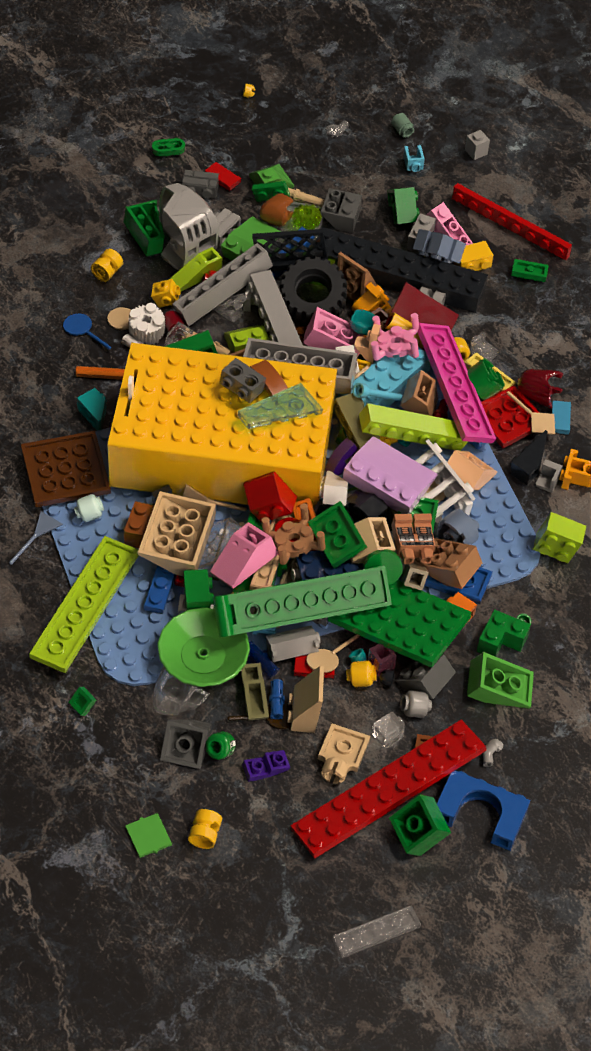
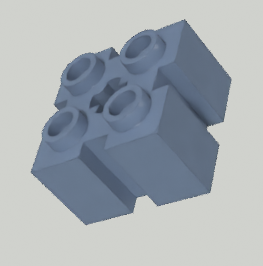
M419 229L413 249L419 251V255L425 257L430 256V258L439 261L442 259L446 263L452 264L455 262L460 264L466 243L445 234Z

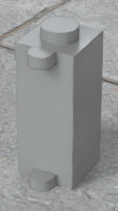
M312 626L265 636L267 652L272 662L319 652V644L321 643L319 633L315 632Z

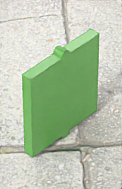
M158 813L146 818L141 817L138 821L125 825L139 858L151 853L156 854L159 850L172 846V842Z

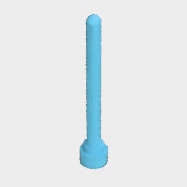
M356 383L353 387V395L357 398L373 396L395 401H402L403 394L371 389L364 383Z

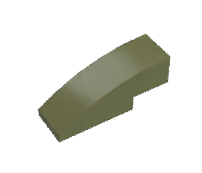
M261 663L246 664L241 669L240 676L248 720L269 718Z

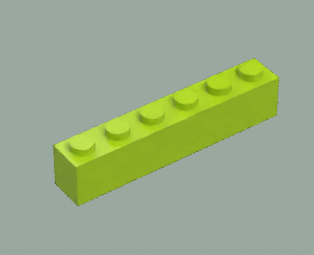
M369 403L359 413L363 433L428 445L426 440L429 439L432 444L436 442L440 448L460 451L468 442L462 441L453 420Z

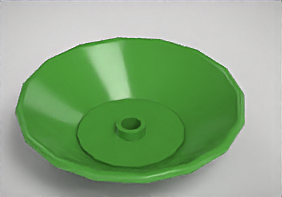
M210 608L190 609L174 616L162 629L157 643L159 660L167 672L185 684L199 687L220 685L234 678L246 665L250 651L247 633L219 637L215 609Z

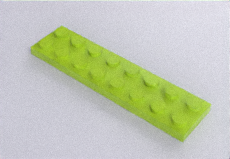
M104 536L29 653L31 659L61 672H67L138 558L139 549Z

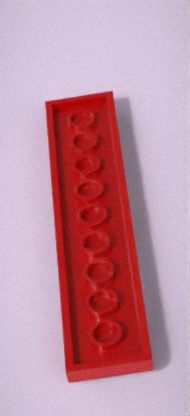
M461 719L290 825L291 830L315 859L484 753L486 745Z

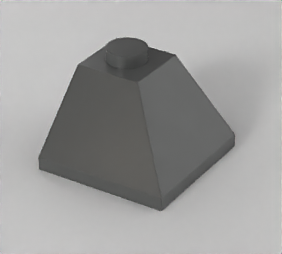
M192 719L168 720L160 760L201 769L206 753L205 745L210 736L212 724Z

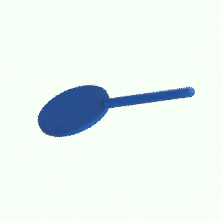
M73 314L64 320L63 327L68 334L83 335L86 333L107 349H111V346L89 331L92 327V321L87 315Z

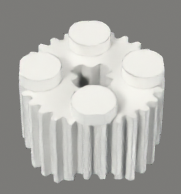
M153 303L132 309L129 313V335L143 344H158L159 339L165 333V316L163 312Z

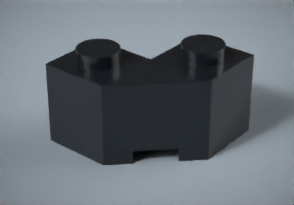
M356 490L347 498L345 508L355 521H361L368 517H384L388 506L375 494Z

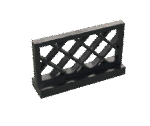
M323 229L252 234L253 244L258 243L269 253L268 255L273 266L268 270H287L290 264L295 265V261L299 259L304 261L305 257H310V259L321 257L323 261L325 259L328 260V250H326ZM320 235L317 241L310 238L311 236ZM300 237L302 240L297 242L293 238ZM282 238L284 239V241L282 243H279L276 241V239ZM264 239L267 242L263 245L257 240ZM307 241L310 244H312V246L307 248L303 244ZM291 243L294 247L289 249L285 245ZM270 244H273L277 248L273 251L272 249L268 248V246ZM316 247L321 249L320 251H312ZM299 248V249H301V250H303V251H305V252H295V251ZM282 249L283 251H285V252H287V253H278V252Z

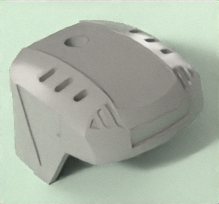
M179 183L165 186L160 194L159 214L162 228L171 239L161 253V257L176 270H180L200 252L211 247L215 250L217 249L219 223L207 202L194 190Z

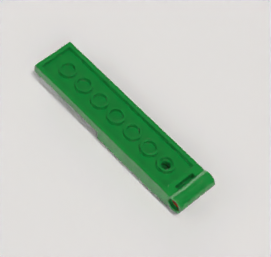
M385 566L213 597L219 637L392 605ZM252 606L255 608V612L253 614L250 613V608Z

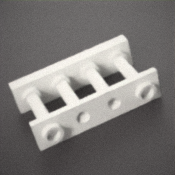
M428 439L426 443L430 449L415 461L422 465L436 455L441 462L431 470L438 474L446 468L451 476L430 492H426L423 497L433 499L455 481L462 488L438 506L435 520L437 524L443 519L441 517L444 514L443 512L466 494L472 501L475 500V497L472 494L474 489L468 482L464 484L440 454L442 450L436 442L432 444Z

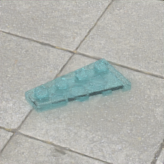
M299 383L239 410L237 416L248 429L270 425L273 421L285 422L289 421V418L307 417V414L312 413L319 415L322 414L323 408L302 383Z

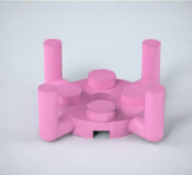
M417 313L411 314L412 328L410 330L401 329L400 326H393L391 330L384 332L380 328L378 342H371L372 355L375 361L380 360L384 356L393 358V355H399V357L410 355L413 358L419 357L418 342L414 338L419 329ZM373 316V325H380L379 316Z

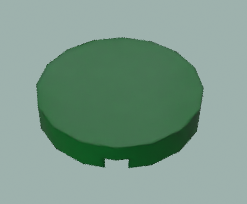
M389 549L372 552L367 556L363 564L364 569L385 566L389 585H392L399 579L403 570L400 557L396 552Z

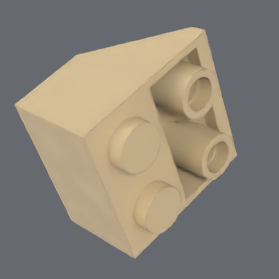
M368 517L354 523L368 548L350 558L352 564L364 563L367 556L376 550L389 549L395 552L396 549L385 517Z

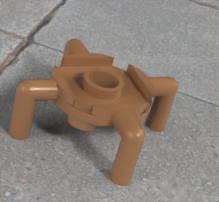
M305 503L300 505V522L293 523L287 521L277 531L271 530L268 517L262 518L263 532L275 540L281 565H286L290 557H299V554L304 552L307 554L311 549L324 551L326 548L324 532H317V542H315L312 528L306 526L309 521L308 505ZM293 538L299 539L295 542L290 541Z

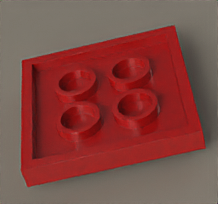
M515 385L481 402L495 434L496 442L502 448L532 434L531 415L509 397L507 391L511 392L532 412L540 413Z

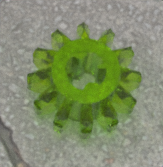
M307 203L306 205L300 204L299 207H295L292 214L294 227H299V229L304 227L306 230L318 228L322 217L319 208H315L314 204L310 206Z

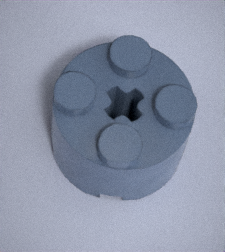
M457 508L435 525L434 535L435 537L438 535L439 539L472 545L479 537V523Z

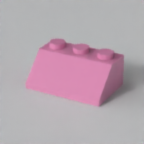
M317 307L305 331L303 344L335 350V347L354 346L357 336L363 337L364 335L353 331L349 322ZM354 346L355 353H358V357L360 353Z

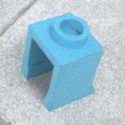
M421 145L417 146V155L409 156L408 146H405L403 160L405 161L407 171L418 172L423 170L425 159Z

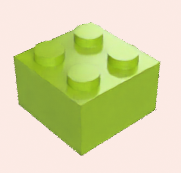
M551 512L536 533L533 550L561 562L569 563L583 544L586 525Z

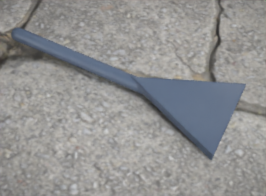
M41 511L35 534L10 560L9 564L12 565L35 538L63 524Z

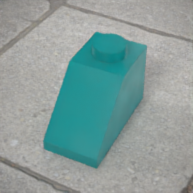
M93 388L77 397V410L98 431L102 430L107 399L103 393Z

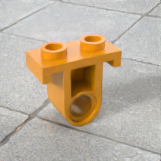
M370 282L365 286L368 291L353 304L352 311L366 310L373 312L379 307L382 310H387L391 308L388 303L390 299L379 285L375 286Z
M571 449L570 455L565 456L563 466L566 467V470L562 469L559 479L563 481L561 489L569 490L570 483L591 487V461L577 458L578 450Z

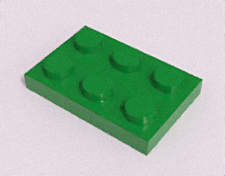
M341 501L308 521L316 538L317 532H324L326 546L324 552L334 568L368 548Z

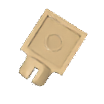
M331 724L318 755V760L324 762L321 773L322 777L330 782L332 775H335L333 784H340L345 780L349 771L357 772L369 744L370 736Z

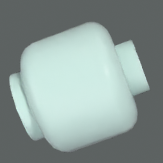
M90 494L78 499L77 507L74 510L77 518H82L84 522H89L100 518L104 507L100 497Z

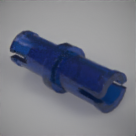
M250 641L249 655L255 660V663H261V668L271 678L274 677L280 668L268 658L269 655L266 652L263 653L253 641Z

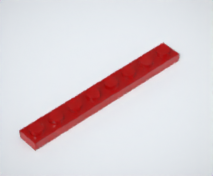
M459 183L453 187V200L564 260L570 257L572 244Z

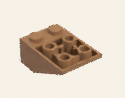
M434 538L435 549L432 562L430 564L421 563V558H415L414 563L425 566L429 572L428 575L444 585L462 589L483 564L477 547Z

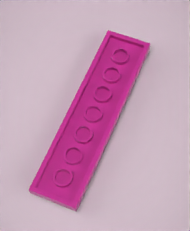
M419 323L418 335L462 441L493 443L496 440L495 434L476 389L468 377V370L449 326Z

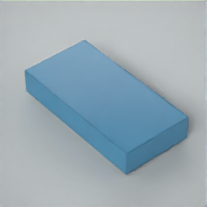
M553 400L552 414H554L555 433L569 435L571 402Z

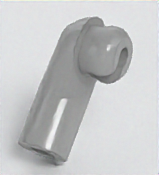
M491 739L486 744V751L482 753L483 766H493V753L503 749V743L498 739Z

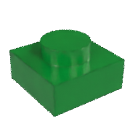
M79 687L68 703L81 716H86L96 702V699L85 687Z

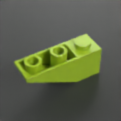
M211 247L197 254L170 279H173L175 284L180 287V291H183L202 282L204 273H208L210 270L219 271L222 268V257Z

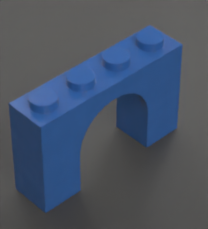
M455 770L450 773L437 802L447 825L453 826L460 808L468 801H486L493 805L499 814V821L493 833L491 843L511 851L528 811L530 800L526 799L523 795L511 793L503 787L488 784L483 779L468 776L465 772Z

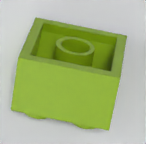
M261 325L224 332L225 340L233 353L245 349L248 338L269 341L264 326Z

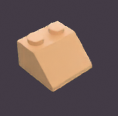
M454 450L447 462L464 484L468 482L474 490H480L497 474L495 469L469 451Z

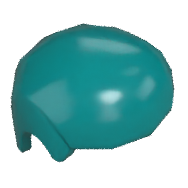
M355 310L350 318V327L360 335H367L368 330L372 331V317L376 315L366 310Z

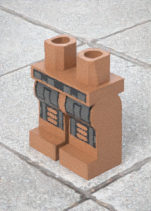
M394 514L391 527L397 555L402 559L403 564H412L415 558H421V563L430 564L432 562L435 541L432 533L431 514H414L413 519L412 514Z

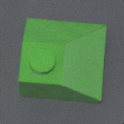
M280 164L249 173V177L255 185L285 181L288 188H294V184Z

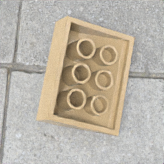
M160 491L139 547L138 555L175 575L184 577V570H198L215 521L216 504Z

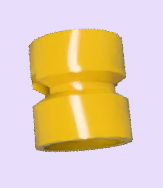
M106 249L91 265V271L97 279L107 282L122 267L123 259L115 250Z
M197 810L188 841L198 848H213L216 843L217 832L221 826L222 817L212 810Z

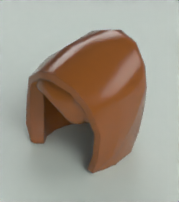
M278 193L261 206L259 211L260 219L271 225L284 227L294 215L292 211L286 210L294 200L282 193Z

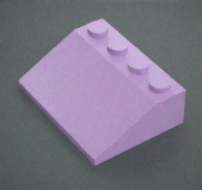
M373 436L354 454L346 465L343 479L363 492L375 494L393 510L400 511L401 514H410L438 474Z

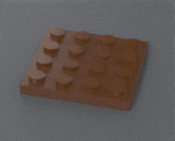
M95 431L21 444L35 507L74 501L90 494L95 496L111 494Z

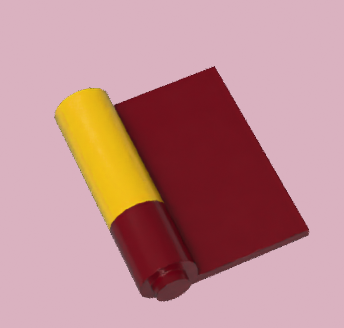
M406 282L384 327L391 330L393 326H400L401 329L410 330L412 328L411 314L417 313L419 323L449 326L452 331L459 315ZM418 333L415 334L414 338L417 339L418 347L425 351Z

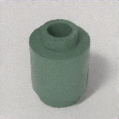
M404 113L396 114L393 117L391 124L401 136L409 137L413 134L414 126Z

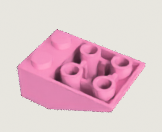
M248 522L233 533L210 573L234 589L278 555L272 537Z

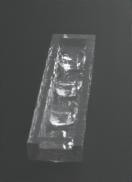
M411 905L333 936V942L342 959L418 929L421 923Z

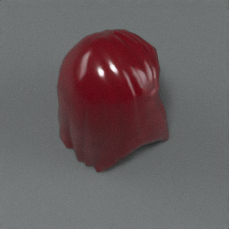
M528 369L522 372L518 378L517 386L526 398L552 409L550 396L562 393L563 389L551 386L548 380L552 376L561 379L563 373L554 370Z

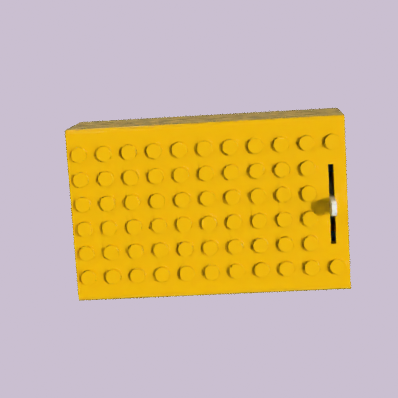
M131 342L108 440L110 487L154 492L169 485L172 489V494L183 496L187 484L210 500L249 505L244 482L275 471L297 496L296 502L310 498L314 509L320 500V486L324 476L334 409L337 369L267 360L282 377L288 389L270 398L264 388L261 394L251 403H248L220 384L221 372L235 358L249 367L264 359Z

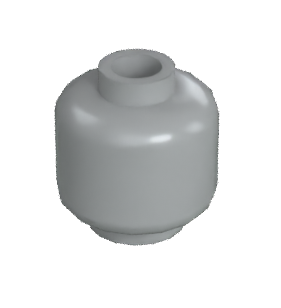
M408 691L401 698L400 708L408 717L424 718L431 711L432 701L429 700L425 692Z

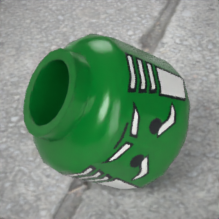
M228 732L214 733L206 741V752L213 759L227 758L235 751V739Z

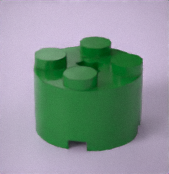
M486 358L467 369L468 377L482 401L494 396L505 387L501 375L498 371L495 372L492 369L494 365Z

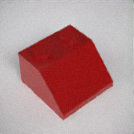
M275 471L244 482L250 511L261 523L264 517L273 520L292 514L297 496Z

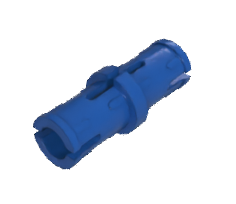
M274 679L270 682V718L283 719V704L285 702L283 681Z

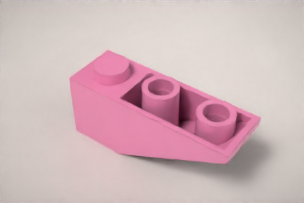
M444 202L427 214V216L436 218L434 232L445 234L466 243V245L473 244Z

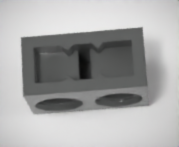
M237 358L222 370L220 384L248 403H251L264 391L266 377Z

